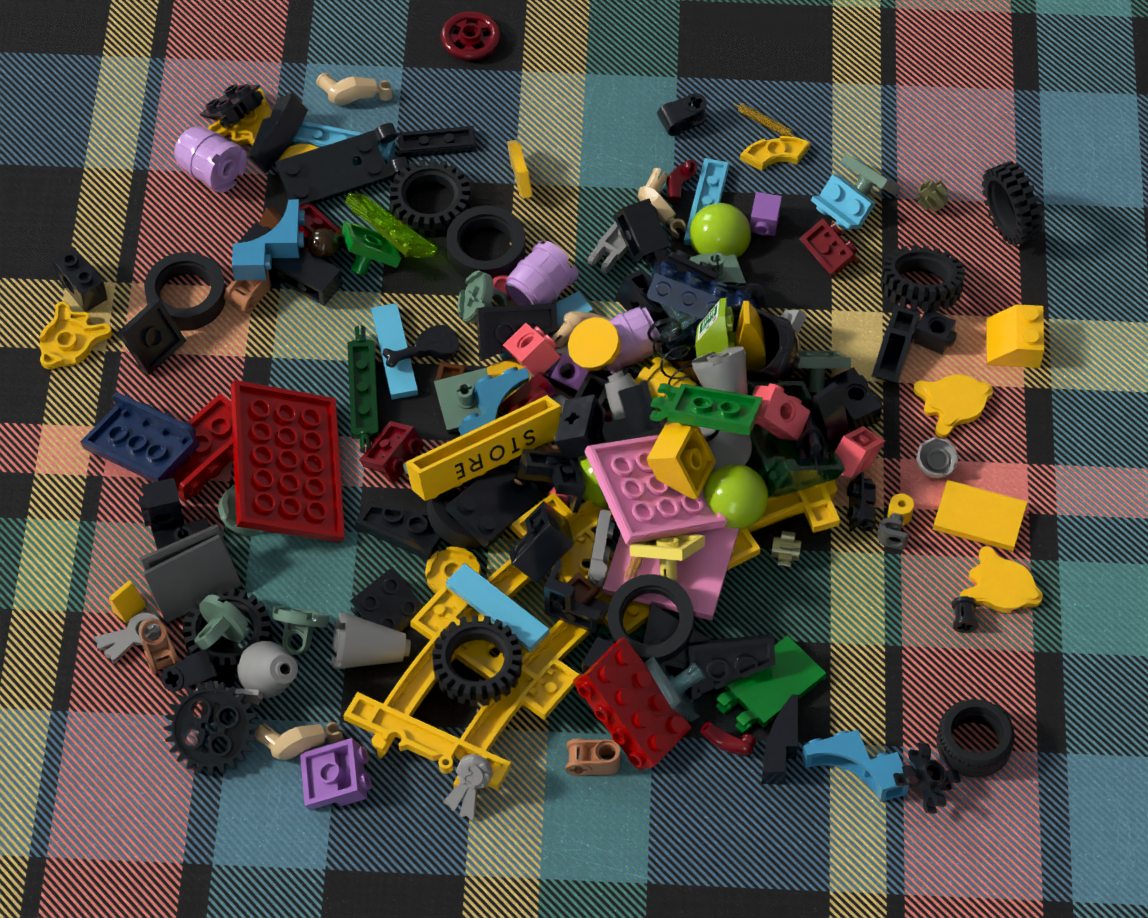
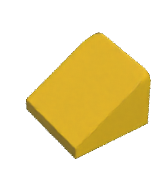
M130 580L109 597L112 611L125 623H128L132 617L139 614L146 607L145 601Z

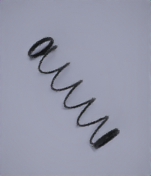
M664 318L653 323L648 329L647 335L648 339L654 342L653 352L656 356L662 358L660 369L664 376L670 378L668 382L670 385L672 379L689 378L695 372L684 377H674L679 371L693 367L692 365L678 369L672 376L664 372V359H680L690 351L688 346H678L671 349L664 357L657 353L656 343L669 342L682 333L681 324L678 320ZM673 322L678 325L663 330L656 339L651 337L652 330L660 324ZM678 328L677 331L668 338L658 339L659 336H661L664 332L670 329ZM687 348V352L682 356L666 358L667 355L676 349ZM716 430L712 435L704 436L706 442L714 439L720 430Z

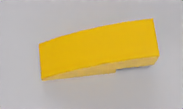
M743 301L735 331L736 347H744L747 371H759L766 366L764 327L759 314L749 301Z

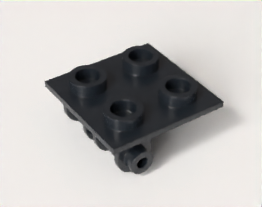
M233 84L224 90L225 95L219 99H213L205 105L206 109L200 113V116H220L221 126L225 129L228 127L232 128L241 119L245 118V114H250L251 111L262 104L264 97L259 91L256 92L260 85Z
M393 567L350 600L354 606L352 612L355 616H362L365 620L400 632L411 624L410 621L424 607Z

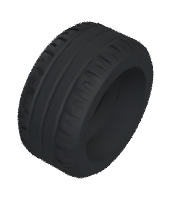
M983 699L962 700L951 706L941 718L936 738L937 749L941 759L951 770H957L963 776L983 778L998 772L1008 762L1015 740L1014 727L1007 713L996 704H992V702L987 700L983 701ZM965 723L982 724L994 732L999 741V746L993 751L984 754L970 753L962 749L955 742L951 732L956 727Z

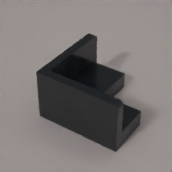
M646 380L641 381L639 385L617 392L625 418L604 423L601 433L604 443L659 435L661 433L660 422L650 419L652 411L656 409L651 407L652 396Z
M523 449L516 471L517 479L552 482L556 494L567 495L571 512L578 513L586 486L577 457L567 459L563 453Z
M545 501L525 519L528 532L509 551L512 565L534 582H538L556 564L557 560H560L575 544L568 520Z
M557 560L544 586L545 614L597 634L608 612L609 603L596 598L587 606L576 602L575 587L563 583V562Z

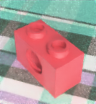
M527 323L503 344L518 363L524 368L526 367L527 371L533 376L538 372L544 374L561 357L554 350L557 344L547 334L545 335L539 327L536 326L532 329Z
M771 383L768 386L756 385L752 396L763 397L762 408L755 423L779 439L797 441L803 432L810 410L801 405L802 401L800 399L785 394L781 386Z
M862 426L843 436L829 464L835 467V471L838 474L852 478L871 467L885 440Z

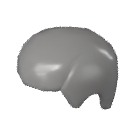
M933 437L921 443L916 460L919 469L926 476L940 479L947 477L956 469L959 456L956 447L948 440Z

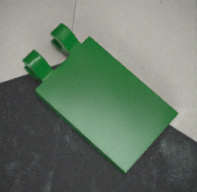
M662 383L658 388V393H664L667 397L653 398L651 407L659 408L661 411L653 410L650 419L661 421L667 417L669 422L750 436L762 408L763 397L682 383L680 387H673L667 383Z
M788 635L774 645L775 665L748 677H740L726 683L725 690L727 692L722 693L717 698L719 703L716 705V708L723 715L730 711L737 703L746 710L736 718L738 723L735 727L742 734L746 733L757 722L764 728L777 718L780 710L792 694H798L799 700L826 678V672Z

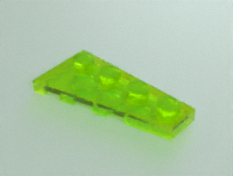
M348 194L345 203L352 208V212L362 217L405 256H414L416 258L434 256L438 249L436 246L403 224L364 194Z

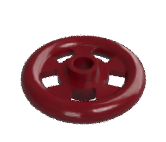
M475 11L461 12L446 21L441 31V41L444 48L451 55L463 60H477L488 56L497 48L501 37L497 23L488 15ZM467 21L478 22V25L474 23H467ZM454 28L460 29L458 35L451 33ZM489 29L491 36L483 37L482 31ZM457 42H460L465 47L461 49L457 47L455 44ZM480 43L484 45V47L476 50L474 48V46H477Z

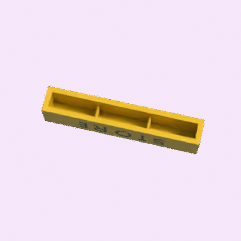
M546 395L405 462L412 490L425 501L436 498L439 494L459 487L474 477L484 475L487 471L499 465L507 464L510 460L520 456L523 449L533 450L547 442L554 441L560 423V414L562 413L561 405Z

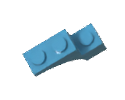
M299 199L288 200L283 218L270 232L255 240L233 243L232 269L234 280H266L267 270L272 269V258H299V248L304 247V231H300V226H305V210H300Z
M517 367L505 370L501 376L493 378L492 375H489L477 381L473 393L481 416L475 413L465 417L459 427L461 436L496 419L497 409L503 400L529 380L530 376L526 367L519 370Z
M858 730L852 732L841 731L835 734L834 737L824 740L821 738L813 739L806 745H803L802 760L805 768L833 766L850 771L863 779L872 788L879 802L907 795L909 785L897 786L893 777L894 773H903V764L898 752L891 754L880 753L873 757V759H870Z

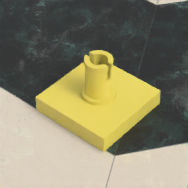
M683 534L632 543L630 545V556L659 559L660 575L676 580L678 579L677 560L683 561L705 547V535Z

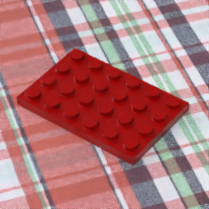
M234 380L231 384L237 527L341 543L345 538L336 398Z

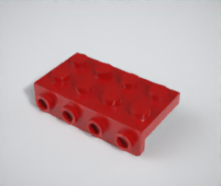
M221 393L188 421L196 430V437L200 446L168 478H175L178 496L185 502L191 496L197 495L211 478H216L229 462L234 461L231 401Z
M625 637L618 639L584 674L578 675L573 679V683L580 696L585 698L594 710L595 716L602 721L611 733L612 739L619 744L628 756L629 762L639 770L654 767L692 728Z

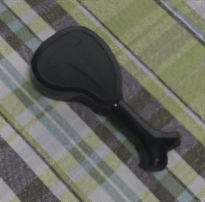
M435 325L424 330L418 336L413 346L398 351L384 348L382 355L387 359L386 365L390 368H394L399 361L415 356L421 358L432 356L441 360H450L458 354L459 341L449 327Z

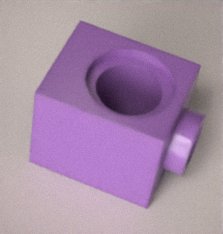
M756 192L750 221L752 233L776 235L782 196Z
M559 353L561 357L547 370L546 376H549L557 384L573 392H578L589 371L579 367L571 357ZM564 364L571 368V375L567 379H564L560 374V369Z

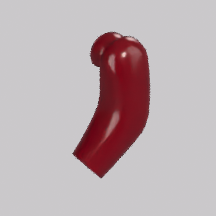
M687 160L669 174L666 179V192L669 203H678L681 200L683 183L695 176L698 169L695 161Z
M711 722L704 724L700 731L717 748L732 754L750 755L753 753V747L756 745V739L752 735L744 734L739 739Z

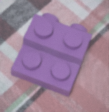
M353 738L300 753L304 803L309 810L335 802L340 806L367 799V790L371 789V780L364 770V764L368 763L369 757L365 747L361 746Z

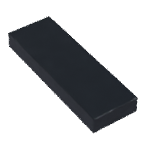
M474 126L397 133L400 157L408 158L476 151Z

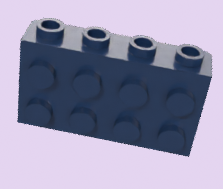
M662 261V263L655 262L651 284L647 291V297L650 300L702 320L721 298H726L727 307L735 304L742 305L743 301H749L756 308L755 300L751 299L752 295L745 291L737 290L733 292L726 289L727 285L716 280H712L711 283L701 279L702 276L690 270H687V273L676 270V265L667 261ZM733 313V332H735L739 316Z
M118 392L112 396L116 406L80 441L83 449L152 482L168 479L200 446L196 437V430L190 423L176 420L168 413L163 414L149 404H142L135 401L130 395L124 396Z

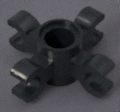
M919 742L917 743L919 750L910 749L908 751L909 759L914 763L915 768L911 765H905L902 767L903 773H894L893 777L897 786L909 785L915 794L924 796V811L936 814V806H946L945 796L940 793L939 787L944 791L951 790V783H960L961 780L957 770L945 771L938 761L930 760V745Z

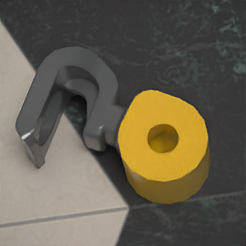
M896 494L891 498L887 518H884L878 527L877 538L881 545L899 550L906 548L909 534L901 532V528L912 519L914 501L909 495ZM889 537H896L902 541L895 542L890 540Z

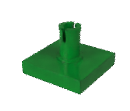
M348 221L344 222L341 231L348 250L357 254L353 265H351L353 272L359 275H366L372 260L398 267L401 257L392 236Z

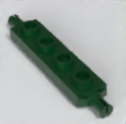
M358 325L354 328L355 340L347 342L352 439H360V452L365 453V444L366 449L370 450L371 438L379 436L374 341L366 339V327L361 325L360 334Z

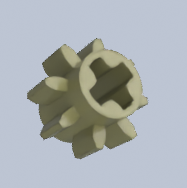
M929 179L918 188L917 193L919 196L916 199L925 211L929 208L933 211H938L948 202L946 195L949 191L941 180L935 183L932 179Z
M782 531L781 538L774 537L771 557L778 558L777 565L791 567L792 560L799 561L802 541L795 540V533Z

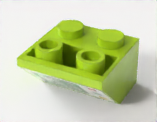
M721 298L697 326L695 342L697 358L710 352L716 354L723 352L725 348L736 347L735 332H733L734 316L731 306L727 307L726 298Z

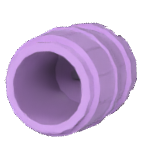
M198 126L187 129L179 137L175 145L174 156L177 164L189 173L191 177L204 182L209 188L219 193L226 192L237 184L234 179L238 174L243 175L247 164V153L238 144L226 140L221 134L207 128Z
M542 240L533 248L531 254L517 264V267L506 279L505 289L516 305L551 304L558 299L566 286H570L578 278V270L575 265L571 268L566 262L569 256L563 250L549 241L543 244Z
M637 307L627 312L619 313L616 317L608 320L617 328L622 341L617 358L609 366L607 365L611 374L622 371V368L637 362L641 363L647 357L655 354L653 352L654 342H651L647 335L648 329L654 322L645 307L642 309ZM656 327L651 332V337L654 339L659 335ZM656 343L655 348L657 352L663 343Z

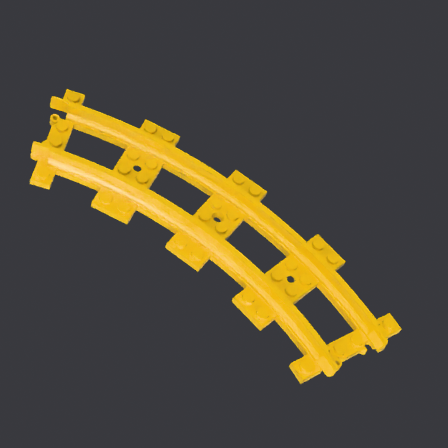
M757 423L754 424L750 434L752 443L751 454L776 446L792 484L768 492L767 508L760 520L749 528L739 530L728 570L760 554L761 548L750 534L753 531L801 513H805L813 533L833 528L840 524L839 516L832 503L837 492L835 481L815 479L814 476L817 475L815 462L811 461L806 467L800 465L798 455L794 452L795 440L779 439ZM818 465L821 474L822 466ZM553 492L543 501L568 520L575 543L560 559L563 562V582L566 584L577 572L588 579L589 568L583 567L582 563L591 561L595 538L594 532H596L600 510H611L610 508H599L592 501L587 500L580 505L578 513H572L571 509ZM543 501L511 523V529L520 539L528 532L525 519ZM612 512L610 516V522L614 520ZM611 549L608 564L605 563L607 566L606 577L614 556V552ZM511 559L487 579L488 582L510 599L532 580L512 565ZM445 583L410 621L411 627L430 641L403 674L384 703H380L357 692L343 715L344 720L374 734L372 745L377 748V756L380 759L386 754L395 737L401 739L399 743L400 751L410 750L432 761L439 760V770L445 774L453 770L454 757L461 760L464 756L477 754L489 761L493 771L491 780L486 786L498 791L511 768V762L490 753L489 750L522 705L545 720L575 686L573 679L580 674L561 661L591 632L559 620L549 630V634L531 652L521 646L522 673L521 677L518 678V684L515 688L511 686V693L508 696L502 693L500 701L495 703L494 699L490 698L489 705L481 707L459 739L412 717L436 683L432 652L435 649L436 639H441L440 632L443 629L449 631V624L453 621L457 626L460 625V618L466 617L467 622H472V615H478V621H484L482 614L448 589ZM601 588L595 598L610 604L613 596L604 594L603 588ZM632 601L627 606L623 617V625L628 635L647 621L650 605ZM607 612L602 623L609 628ZM472 640L460 645L455 650L451 663L456 658L488 680L500 671L504 663V656L501 651L500 655L496 657L490 655L491 649H498L494 644L484 640ZM458 776L454 781V788L460 783Z

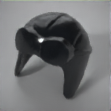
M732 305V312L740 316L742 305ZM756 309L764 327L766 366L759 371H747V384L753 388L756 385L768 386L770 383L779 385L792 376L797 365L800 363L801 346L798 334L788 319Z

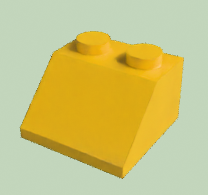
M1014 305L986 319L987 365L1040 368L1044 353L1043 306Z
M666 422L647 457L648 465L658 481L691 499H698L716 463V459L699 427L674 422Z

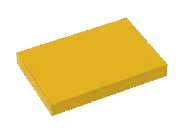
M947 480L933 530L1013 552L1027 501Z

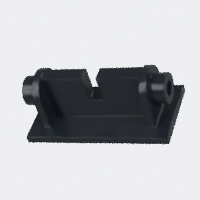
M864 472L857 475L847 486V496H849L847 519L849 520L850 532L857 526H861L864 531H871L876 525V507L866 505H874L876 503V485L872 479H864Z

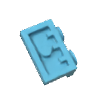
M832 174L821 194L813 196L811 199L817 205L816 209L820 213L833 217L836 220L835 223L844 230L860 229L876 204L838 174Z

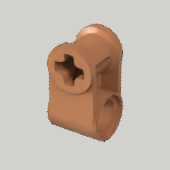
M267 270L266 280L233 281L225 291L224 300L228 303L233 302L240 306L243 312L250 313L271 288L269 270Z
M154 618L142 621L138 629L139 636L145 650L147 663L152 675L157 674V670L174 665L179 660L164 624ZM150 624H157L160 628V633L155 639H148L145 636V629Z
M572 739L566 743V749L569 751V763L566 764L565 771L570 775H613L621 767L620 748L613 740ZM605 755L614 756L610 760L602 759V757Z

